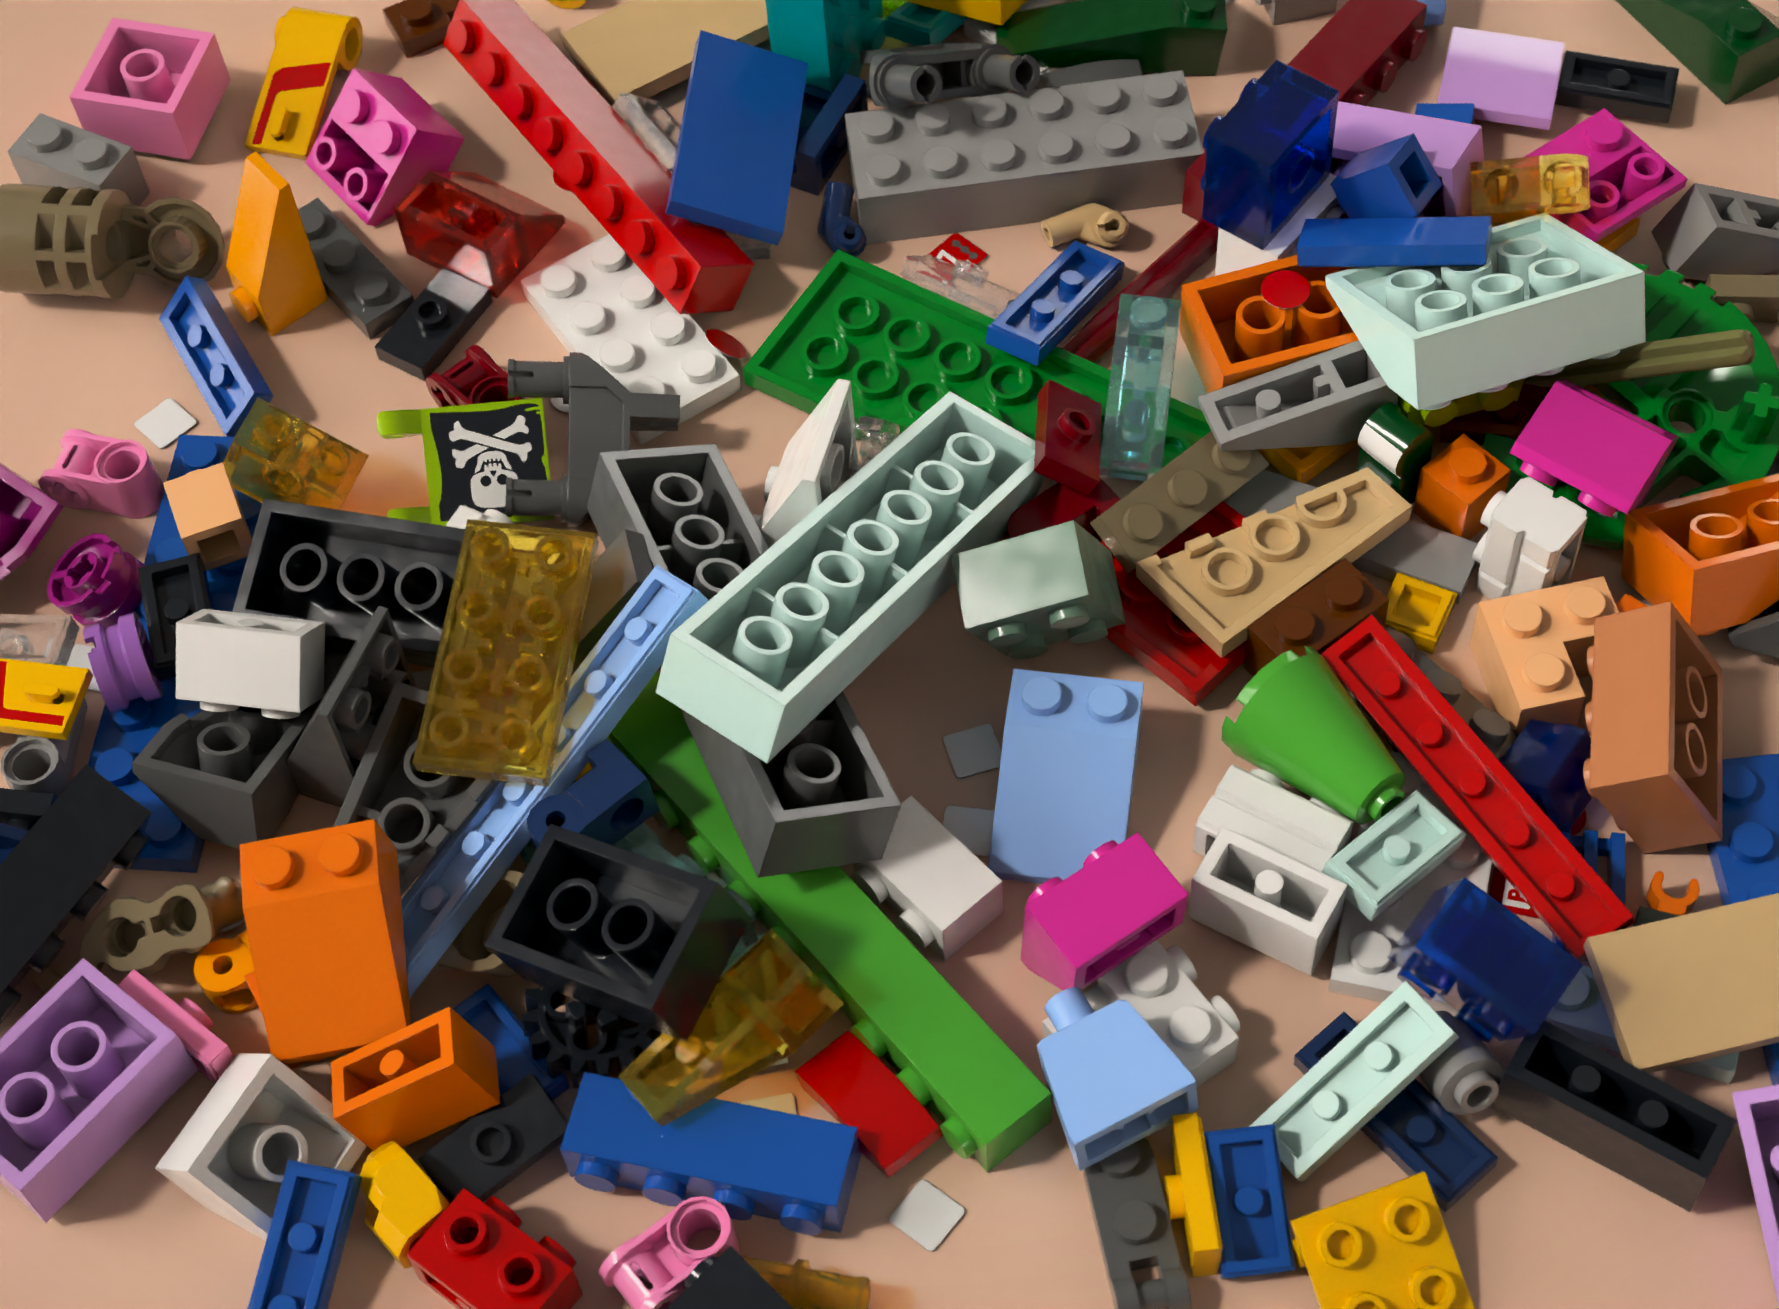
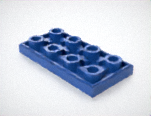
M703 30L700 31L695 44L666 214L778 246L784 233L808 70L807 62Z

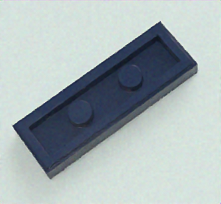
M1344 1011L1294 1055V1065L1305 1075L1358 1024ZM1416 1079L1408 1084L1361 1128L1408 1176L1423 1171L1426 1172L1436 1203L1445 1212L1496 1167L1498 1157L1452 1113L1447 1112L1440 1102Z

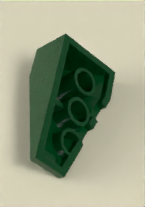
M1073 0L1017 11L1002 26L995 24L996 44L1006 47L1012 55L1032 56L1038 62L1039 67L1066 68L1097 61L1138 59L1145 73L1183 70L1184 75L1216 76L1227 33L1225 0Z
M1615 0L1725 105L1779 77V18L1749 0Z

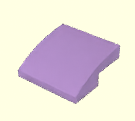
M1453 27L1437 103H1474V119L1549 130L1565 43Z

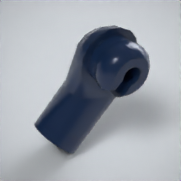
M828 182L817 233L833 253L841 250L854 257L859 256L865 249L866 236L863 228L856 224L849 216L854 188L842 182Z

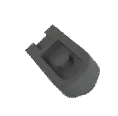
M1143 1138L1083 1169L1114 1309H1192L1188 1282L1181 1265L1154 1152L1148 1140ZM1156 1266L1159 1279L1139 1283L1134 1282L1131 1271Z

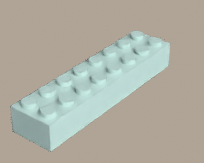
M949 391L670 634L655 693L768 764L956 582L951 555L996 543L1007 533V523L1010 516L1018 508L1038 495L1044 479L1043 475L1034 471L1035 441Z

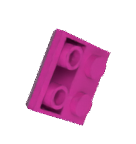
M353 68L305 163L367 225L376 226L439 187L465 138L402 78Z
M1604 108L1515 162L1506 211L1516 220L1544 213V165H1567L1586 161L1587 210L1549 215L1596 243L1684 188L1687 178Z
M1562 379L1554 383L1509 453L1524 460L1520 470L1526 475L1553 487L1557 481L1566 482L1581 490L1577 500L1601 514L1613 517L1615 511H1622L1628 514L1643 503L1679 437L1566 379Z
M1138 832L1119 845L1114 840L1108 841L1095 849L1086 858L1082 869L1065 880H1062L1060 877H1053L1047 880L1029 896L1028 904L1025 906L1020 960L1028 970L1061 990L1072 987H1079L1083 990L1183 923L1189 894Z

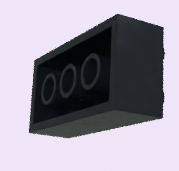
M264 498L232 612L325 622V649L348 653L378 606L388 608L407 663L491 677L522 556L493 533Z

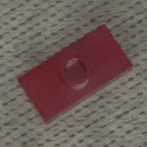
M1048 379L1038 393L1034 471L1089 496L1100 481L1102 404Z

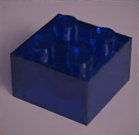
M1278 60L1259 79H1251L1241 92L1238 102L1225 116H1217L1211 122L1204 135L1203 148L1206 150L1205 172L1200 183V189L1204 192L1202 219L1264 250L1330 176L1339 90Z
M1465 877L1434 891L1387 956V958L1401 967L1397 973V977L1401 982L1407 981L1422 997L1428 1000H1432L1435 994L1440 996L1458 1010L1455 1018L1472 1029L1486 1043H1489L1493 1037L1502 1042L1534 1035L1583 966L1582 963Z

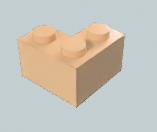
M1604 576L1481 601L1478 604L1469 645L1495 712L1505 718L1510 728L1528 742L1530 746L1573 738L1585 700V694L1578 678L1591 676L1587 664V650L1590 646H1594L1595 618L1619 613Z

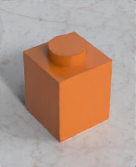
M1462 434L1421 468L1413 513L1433 528L1470 540L1486 527L1480 522L1481 516L1489 501L1498 491L1506 492L1511 469L1467 435Z

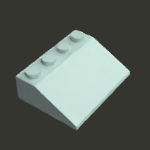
M1545 212L1492 227V239L1487 263L1483 266L1353 267L1325 275L1326 288L1386 385L1417 410L1441 409L1457 398L1477 392L1492 393L1501 391L1510 382L1534 375H1554L1561 372L1567 365L1590 358H1610L1616 356L1620 349L1646 342L1644 271Z

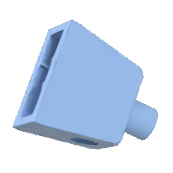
M1072 987L1057 993L1046 1003L1044 1010L1057 1032L1043 1038L1037 1044V1049L1045 1080L1051 1092V1097L1071 1154L1079 1171L1172 1123V1115L1192 1113L1199 1109L1196 1081L1191 1072L1128 1001L1117 1000L1094 1012L1079 987Z

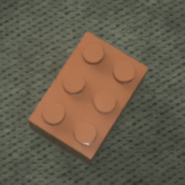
M1671 601L1595 618L1594 646H1590L1587 650L1588 669L1593 679L1592 701L1588 702L1585 707V720L1591 735L1590 758L1586 759L1583 765V777L1588 793L1592 798L1598 799L1613 816L1617 827L1621 831H1626L1644 854L1722 841V668Z

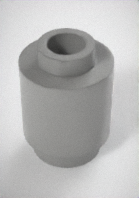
M1436 1011L1459 1038L1422 1071L1419 1076L1447 1112L1460 1115L1482 1111L1496 1099L1504 1070L1464 1019L1453 1016L1447 1011Z

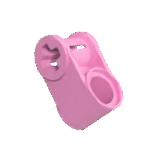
M70 429L65 432L60 441L63 449L53 468L45 470L38 481L40 489L63 506L73 509L86 508L121 515L131 519L146 517L158 510L165 489L146 449L140 443L133 440H121L95 435L81 429Z
M705 1196L691 1197L679 1203L675 1209L642 1234L629 1239L615 1249L602 1263L599 1269V1278L606 1286H615L632 1309H667L686 1290L684 1283L699 1263L713 1255L718 1258L730 1246L740 1254V1241L726 1208L716 1199ZM712 1228L721 1232L714 1245L705 1250L696 1251L687 1248L692 1236L702 1229ZM639 1278H644L652 1289L648 1290Z

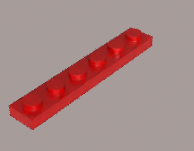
M1373 615L1369 616L1320 654L1326 659L1352 698L1578 964L1587 959L1583 945L1588 937L1626 929L1634 923L1632 913Z

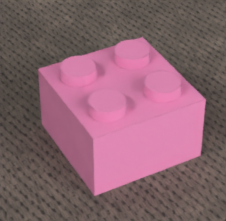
M112 18L72 91L70 100L80 124L85 130L131 146L133 151L191 160L231 80L214 33Z

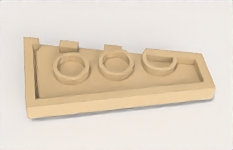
M1367 467L1296 496V503L1287 508L1270 514L1266 510H1262L1242 519L1241 527L1212 538L1209 533L1189 540L1185 542L1184 550L1161 560L1155 554L1136 562V578L1218 656L1223 658L1247 640L1249 625L1346 558L1350 563L1354 562L1410 521L1412 505Z

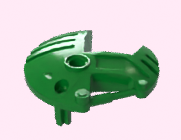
M1631 263L1644 271L1646 342L1741 329L1752 333L1755 348V358L1749 365L1593 385L1602 395L1616 402L1621 408L1679 437L1643 503L1637 508L1645 506L1680 476H1688L1703 485L1679 495V498L1766 477L1779 448V371L1767 343L1757 328L1734 304L1728 301L1721 307L1714 302L1713 299L1716 291L1700 282L1692 289L1682 284L1685 277L1683 274L1666 269L1659 276L1646 274L1650 265ZM1682 421L1689 424L1695 432L1682 433L1673 428L1670 422ZM1487 433L1482 448L1511 469L1506 493L1508 494L1521 478L1524 479L1530 476L1520 470L1524 460L1509 453L1516 440ZM1557 481L1554 487L1539 482L1554 491V498L1563 496L1587 510L1586 517L1588 518L1581 540L1582 543L1609 548L1613 551L1623 549L1625 513L1615 511L1613 517L1606 516L1578 501L1577 498L1581 490L1560 481Z

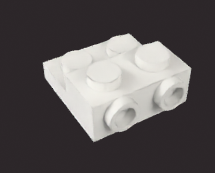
M1157 940L1100 977L1098 984L1084 993L1094 1012L1117 1000L1128 1001L1191 1072L1196 1081V1087H1199L1236 1061L1239 1042L1236 1032L1240 1030V1023L1236 1014L1222 997L1215 995L1210 1000L1205 998L1193 983L1197 979V973L1191 960L1176 945H1172L1165 950ZM1049 1017L1042 1021V1033L1045 1037L1057 1032Z

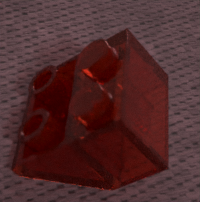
M429 170L394 207L408 255L439 270L446 268L490 289L491 296L498 298L565 224L564 215L475 172Z

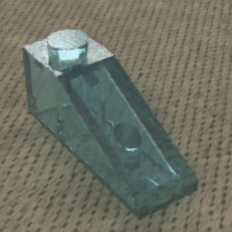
M1120 294L1100 452V476L1146 481L1162 469L1181 300Z

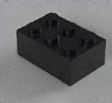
M550 824L484 946L523 979L687 1042L751 917L716 881Z

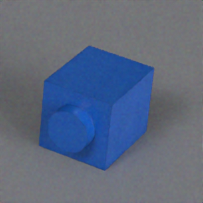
M1413 133L1357 153L1330 185L1337 195L1340 207L1347 213L1349 218H1402L1417 216L1443 184Z

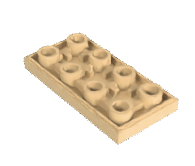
M630 0L561 33L564 48L617 113L637 105L677 83L689 79L695 44L701 30L752 46L770 38L765 0Z
M1779 893L1591 936L1585 941L1583 947L1624 1062L1645 1073H1651L1779 1042Z

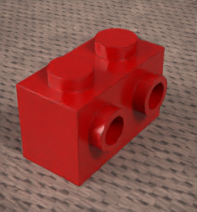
M465 1188L406 1254L419 1279L457 1309H571L583 1295L573 1270L577 1262L565 1248L548 1236H543L539 1242H536L519 1229L523 1224L521 1219L505 1203L494 1196H490L484 1203Z

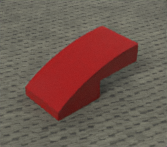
M849 1030L794 1071L802 1089L840 1124L857 1127L860 1152L888 1178L943 1136L940 1126L912 1093Z

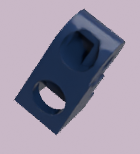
M608 738L586 754L592 770L569 786L563 794L548 796L539 801L530 810L527 818V830L536 849L550 824L610 845L616 844L660 811L647 777Z

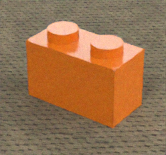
M450 1006L331 1061L333 1119L373 1151L382 1144L392 1140L403 1148L500 1104L495 1046Z

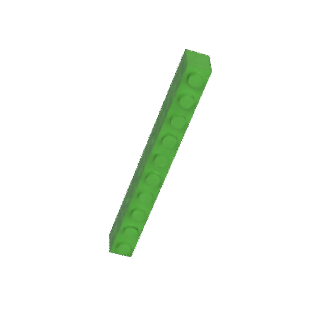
M656 672L607 737L647 777L660 809L653 817L665 830L669 831L675 827L687 840L685 842L686 850L700 870L707 875L715 871L728 885L725 887L728 894L751 918L756 916L769 930L766 936L776 954L789 966L797 961L811 977L808 979L809 986L820 1003L832 1013L839 1008L854 1024L851 1027L852 1034L878 1058L883 1056L898 1073L895 1076L923 1107L927 1105L942 1122L940 1129L950 1147L961 1158L966 1160L972 1155L987 1172L992 1170L1052 1121L1051 1092L840 866L757 877L679 707L655 693L660 676Z

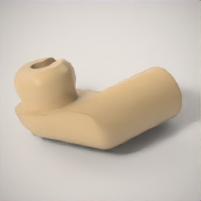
M1089 203L1042 220L1041 228L1046 243L1051 248L1077 238L1108 248L1118 246L1124 242L1128 234L1129 224L1127 218L1121 212L1100 204Z

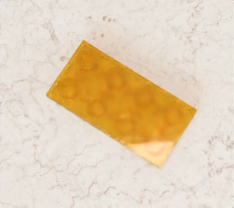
M467 519L413 759V764L417 771L549 787L599 544L595 533Z

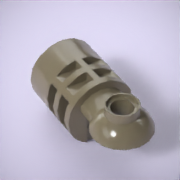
M15 183L2 184L0 186V290L3 292L41 295L66 294L73 297L98 296L106 299H117L123 297L128 291L135 273L149 274L166 286L179 288L186 275L206 279L207 282L215 277L223 263L225 243L221 228L211 213L196 202L173 197L157 200L149 206L132 205L129 196L120 189L93 190L85 187L63 188L61 186ZM176 230L182 231L188 236L192 244V250L186 249L179 243L175 234Z

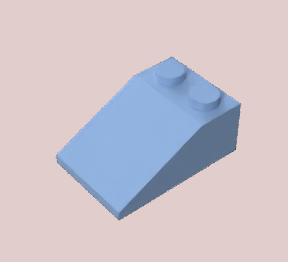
M1013 668L1004 725L988 868L1000 879L1043 884L1053 877H1060L1062 880H1065L1082 869L1086 858L1102 844L1114 840L1119 845L1127 839L1142 726L1144 682Z

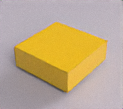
M1397 572L1386 596L1389 599L1384 628L1392 626L1397 631L1410 637L1418 649L1434 654L1455 607L1458 593Z

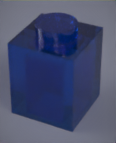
M1530 719L1500 763L1561 832L1568 833L1592 799L1587 791L1583 777L1584 761L1590 758L1591 738L1587 730L1580 729L1571 724L1559 725Z

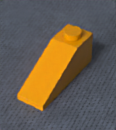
M255 151L248 155L245 160L226 268L235 289L229 293L230 300L235 309L246 322L249 323L255 319L273 336L326 302L328 297L290 184Z

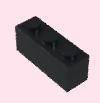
M1537 1016L1534 1018L1504 1071L1499 1092L1493 1105L1497 1110L1688 1212L1692 1210L1737 1122L1736 1119Z

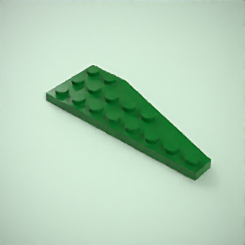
M837 250L743 368L746 385L808 414L813 412L838 379L851 381L856 432L888 438H897L951 391L1035 441L1038 393L1048 379L1102 404L1100 471L1146 479L1150 478L1211 431L1201 410L1057 346L1038 366H1035L986 344L987 328L995 320L994 318L841 250Z

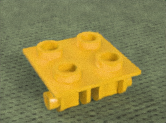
M1424 1171L1290 1221L1296 1237L1291 1239L1294 1260L1299 1268L1306 1266L1321 1309H1475L1429 1180Z

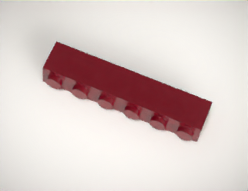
M1348 0L1186 170L1182 213L1197 221L1204 220L1209 227L1217 226L1219 228V222L1288 154L1286 139L1316 97L1368 106L1370 100L1378 92L1385 93L1394 82L1398 70L1407 60L1410 62L1415 61L1425 46L1428 32L1423 29L1427 5L1418 0Z

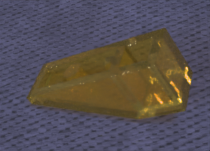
M771 928L720 977L687 1042L662 1033L618 1077L651 1117L663 1127L794 1053L844 1002Z

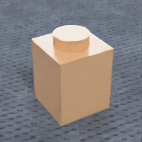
M223 462L204 469L193 470L184 476L163 483L188 555L200 553L205 563L206 571L248 557L252 538Z

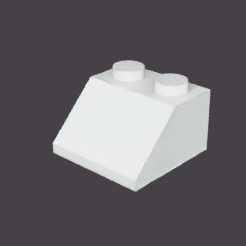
M237 1053L155 1169L208 1210L266 1241L288 1160L349 1172L367 1145L333 1119V1104L272 1054Z

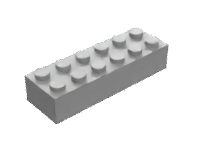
M1183 70L1033 89L1029 92H1010L909 105V107L886 108L845 114L848 156L859 225L863 228L866 236V245L1042 222V220L1089 203L1100 204L1119 212L1181 204L1183 202L1185 172L1204 153Z

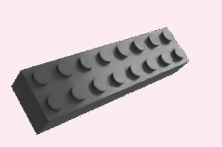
M716 444L599 453L587 510L605 549L612 544L624 529L643 533L652 568L656 565L660 566L699 590L708 600L713 598L769 549ZM843 691L768 764L679 708L758 878L882 859L900 811L901 803Z

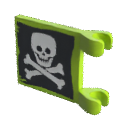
M542 398L427 409L381 411L377 415V429L382 438L396 439L417 435L423 436L430 506L391 509L387 513L389 518L445 526L460 505L468 506L481 513H484L487 509H494L506 515V477L512 479L551 480ZM512 515V517L508 518L513 523L554 520L555 516Z

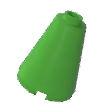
M1305 647L1306 655L1299 657L1293 650L1280 654L1264 666L1241 690L1236 699L1244 708L1235 723L1226 716L1222 725V741L1236 756L1262 770L1272 773L1279 780L1356 823L1366 824L1372 820L1377 822L1404 800L1405 792L1402 791V788L1405 784V774L1322 655L1312 647Z

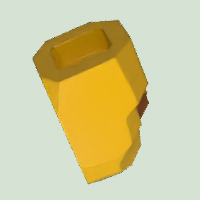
M392 1140L382 1144L367 1156L360 1174L362 1177L360 1186L367 1197L365 1224L391 1253L394 1259L404 1269L413 1266L406 1254L450 1203L414 1160Z

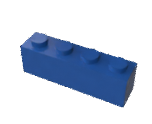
M587 1072L583 1074L560 1147L570 1177H574L577 1183L586 1188L600 1192H612L618 1186L642 1191V1194L649 1200L666 1206H678L679 1203L691 1197L705 1196L716 1199L726 1208L730 1219L746 1221L750 1220L752 1215L780 1220V1224L785 1228L805 1235L820 1234L822 1229L841 1233L861 1157L857 1127Z

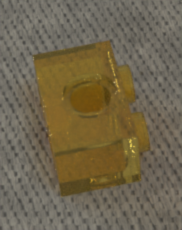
M257 397L233 439L223 464L233 488L261 503L266 498L341 510L369 455Z

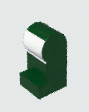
M1389 402L1378 408L1360 431L1358 445L1361 448L1357 471L1368 467L1409 504H1412L1416 498L1420 470L1431 460L1433 433L1421 424L1409 420L1401 413L1400 407L1393 402Z

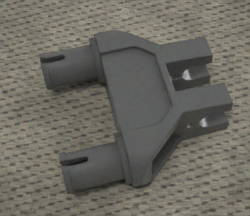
M978 42L938 43L906 46L904 48L859 51L860 64H870L869 83L866 84L867 98L872 99L873 103L880 107L905 108L909 107V103L925 104V101L931 103L935 100L1006 93L1009 89L1016 92H1023V90L1029 92L1037 86L1040 79V67L1035 58L1030 55H1012L1006 47L999 44Z
M570 352V356H564L563 362L515 361V359H508V398H563V404H569L568 474H562V480L512 479L506 477V516H561V523H567V527H579L589 521L591 516L587 510L599 453L630 450V431H678L680 395L631 393L601 365L581 352Z

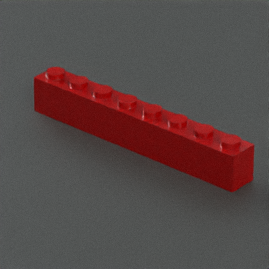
M459 0L452 21L448 26L443 45L679 314L733 311L755 264L724 230L666 214L672 173L515 0Z

